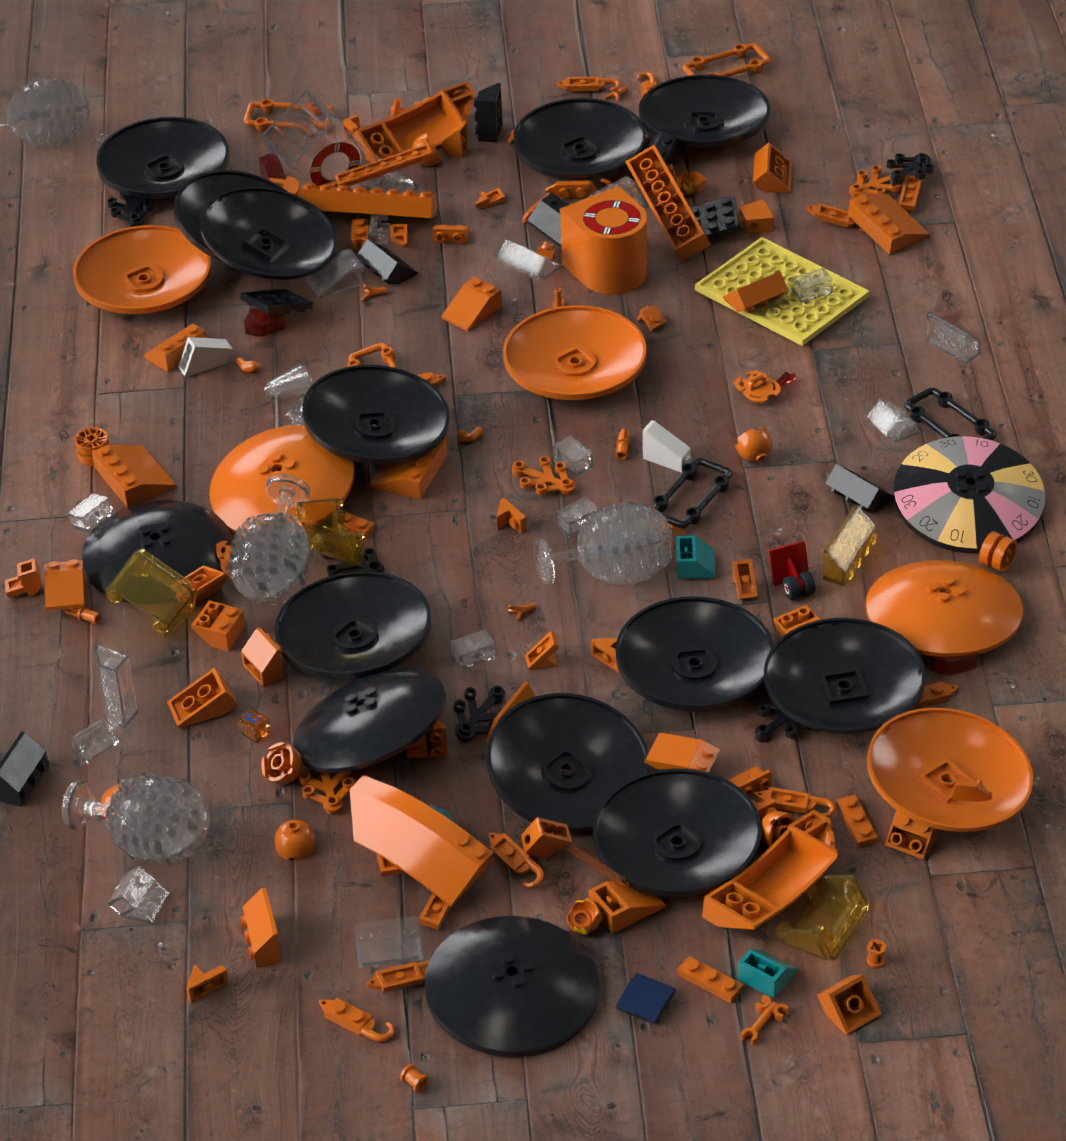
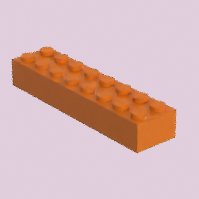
M652 145L625 161L680 261L683 262L709 247L711 244L656 146Z
M306 183L303 187L298 188V196L307 200L321 211L432 218L436 215L437 195H433L432 191H423V193L419 194L416 193V190H406L404 192H399V189L383 191V188L366 190V187L362 186L350 189V186L347 185L333 188L332 184H323V186L319 187L316 186V183Z

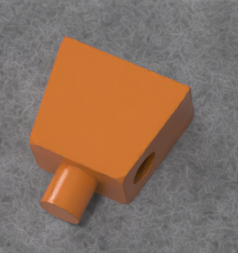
M764 199L740 206L739 224L747 234L774 231V217Z
M539 817L521 835L524 847L522 849L530 857L549 858L572 843L567 824Z

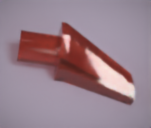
M786 371L776 382L780 387L786 386L790 381L796 379V374H789Z

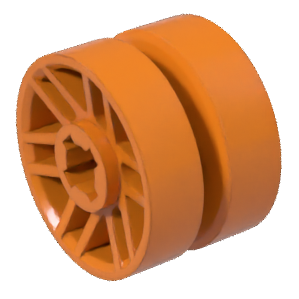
M89 427L76 434L77 457L82 464L94 466L92 451L109 444L108 434L104 429Z
M992 531L982 544L979 553V563L1004 573L1014 560L1017 551V541Z

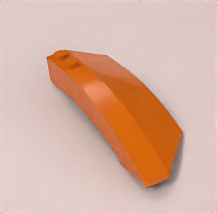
M468 81L442 89L434 96L399 114L355 130L351 143L358 150L359 154L370 163L412 149L415 139L423 133H426L429 137L428 141L432 142L436 148L441 145L442 139L452 129L463 121L468 122L475 92Z
M365 775L350 788L354 843L356 842L388 860L424 885L449 906L452 907L492 864L493 852L450 819L413 796Z
M812 810L788 825V829L756 861L736 877L704 897L702 917L717 927L755 930L793 904L823 876L837 859L838 853L837 849H835V839L831 830L830 818L816 810Z

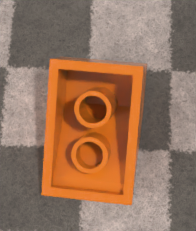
M474 276L461 287L441 318L466 331H470L502 306L501 289Z
M83 560L52 561L44 565L46 611L85 606L86 579Z
M215 667L167 701L179 728L221 717L238 705L228 681Z
M659 732L644 762L658 770L694 769L709 773L720 749L701 739Z

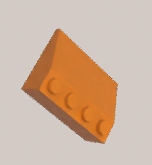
M863 193L850 199L847 215L889 255L930 237V234L888 194Z
M444 437L435 449L422 457L403 463L381 465L369 484V488L421 500L448 455L447 437Z
M108 444L92 451L94 468L126 507L177 488L176 483L143 445Z

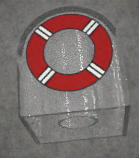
M308 88L261 135L285 167L304 184L316 183V186H320L334 181V175L365 165V152L361 144L336 114Z

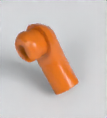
M238 357L236 363L244 373L258 372L260 370V364L256 361H246L243 357Z
M478 426L468 434L465 430L458 431L457 437L462 443L474 442L484 431Z

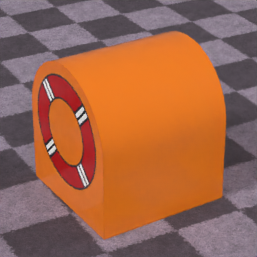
M620 186L613 187L560 209L562 265L584 286L602 294H622L635 290L645 282L648 275L647 214L644 208Z

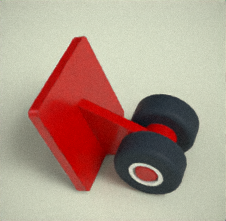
M804 541L768 551L772 584L775 586L783 584L784 592L788 599L798 598L800 591L805 595L815 593V581L809 572L806 543Z

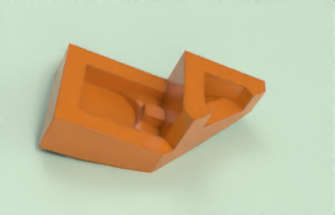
M498 187L486 194L481 191L479 200L475 201L474 204L476 208H487L506 202V198Z
M407 224L390 225V239L392 242L407 247Z
M956 779L952 799L972 802L992 800L993 793L991 791L988 792L983 787V782L980 779L977 780V783Z

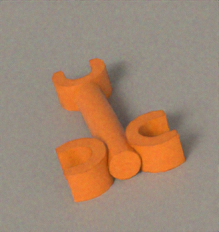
M762 995L761 1002L764 1004L756 1002L755 1009L762 1013V1015L751 1028L742 1030L741 1040L744 1041L746 1037H752L751 1045H755L758 1040L759 1031L772 1015L776 1021L782 1022L783 1014L781 1012L789 1014V1007L786 1004L771 1002L769 996Z

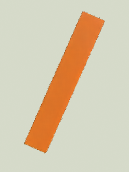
M429 143L336 174L334 177L338 187L340 185L352 186L434 158V154Z

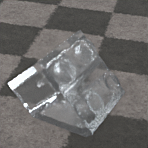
M880 399L867 415L870 421L886 437L895 442L910 438L921 432L916 427L917 422L907 417L905 410L901 407L897 409L890 401L886 403Z
M137 866L124 874L107 904L124 918L151 924L170 892L144 869Z

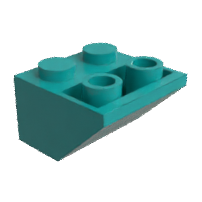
M695 535L676 536L677 579L716 578L714 549Z
M750 949L738 962V980L773 999L798 972V968L763 950Z

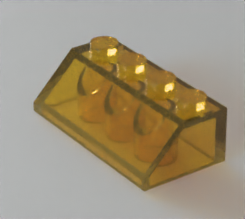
M854 505L824 550L823 580L845 586L847 581L852 579L855 569L860 567L862 558L868 555L870 546L874 545L877 539L875 525L857 505Z

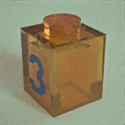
M250 708L237 718L239 733L255 743H258L270 733L269 719L253 708Z

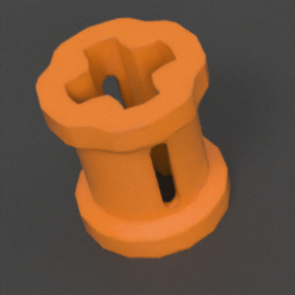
M878 939L869 941L867 945L869 954L867 955L866 962L872 968H881L886 962L884 956L886 944Z
M414 1064L407 1065L400 1074V1080L409 1083L416 1093L423 1091L429 1084V1077L417 1071Z

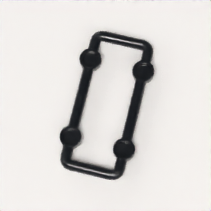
M928 388L904 402V408L910 412V418L913 422L925 423L943 438L960 437V435L950 434L926 416L923 407L913 406V404L930 395H934L938 398L937 402L940 407L952 408L975 425L974 429L978 435L987 434L983 438L992 441L996 438V432L989 427L990 423L988 420L976 418L953 401L952 394L949 392Z
M697 458L692 463L684 464L682 466V474L663 495L654 497V506L649 511L650 516L681 529L687 528L690 524H697L701 519L702 510L718 492H725L728 489L729 479L733 475L732 470L704 458ZM699 465L724 474L714 478V487L696 507L686 510V519L684 521L659 513L666 511L668 500L686 480L695 478Z

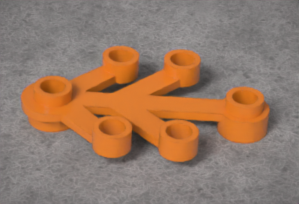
M873 165L869 182L863 184L864 180L867 179V171L859 170L857 172V182L849 187V193L854 198L863 193L886 194V190L898 192L900 184H885L890 182L891 175L878 179L882 167L880 165Z
M548 456L539 458V466L543 468L544 473L528 468L520 460L515 461L512 465V474L515 477H522L520 479V487L522 489L535 486L538 495L554 491H560L563 495H570L576 489V482L569 479L566 474V464L564 462H557L555 464V472L559 474L560 479L554 477ZM527 474V475L532 476V477H535V478H537V479L531 480L530 478H528V477H523V476H525V475Z
M307 771L300 772L298 776L299 783L307 785L302 789L303 797L323 804V808L328 814L339 813L343 807L342 799L355 784L353 778L347 777L351 774V771L338 772L332 780H330L328 772L319 771L322 782L311 778L310 773ZM342 782L343 787L334 794V790ZM314 788L325 792L326 796L316 793Z

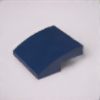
M636 973L622 993L616 1008L656 1025L664 1008H668L676 988Z

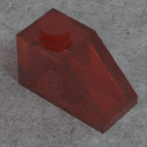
M275 153L259 157L260 174L263 178L268 180L270 178L286 180L282 165Z
M251 308L244 319L245 333L248 335L263 337L286 328L284 313L277 312L275 315H267L262 310Z
M978 652L963 656L933 655L932 671L952 676L976 669Z

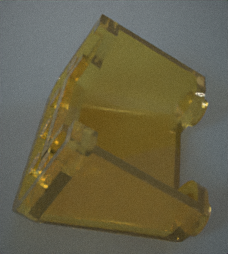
M340 498L297 502V507L294 510V519L298 521L312 548L317 553L351 566L361 565L364 534L362 531H355L351 535L345 525V514L340 513V508L343 506Z
M139 549L131 556L107 587L105 596L115 603H120L124 598L152 618V629L166 638L195 611L197 589L188 579L147 551Z
M823 875L805 893L810 902L793 927L787 921H783L777 926L774 932L778 940L824 960H836L868 911L867 899L855 875Z

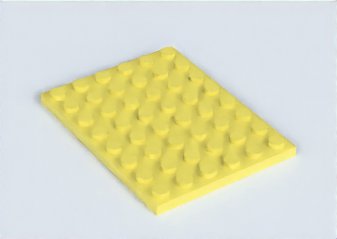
M763 237L695 284V291L736 311L723 299V296L781 271L789 290L783 293L784 297L775 301L771 298L768 304L761 307L757 304L754 305L755 309L747 313L744 310L738 313L801 346L805 345L867 299L870 292Z

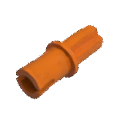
M625 429L619 432L618 440L616 441L617 450L615 456L618 460H625L627 458V451L630 447V432Z
M86 606L64 610L66 614L75 616L80 621L85 620L95 625L100 623L102 617L101 613L89 610Z

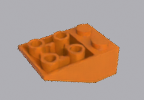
M606 881L589 890V899L595 901L604 915L602 923L612 934L666 908L665 903L657 895L644 893L629 886L618 885L613 881Z

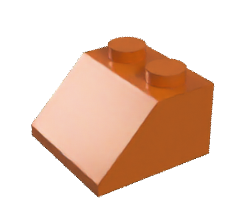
M864 974L851 975L817 994L827 1017L844 1034L854 1031L881 1015V1011Z

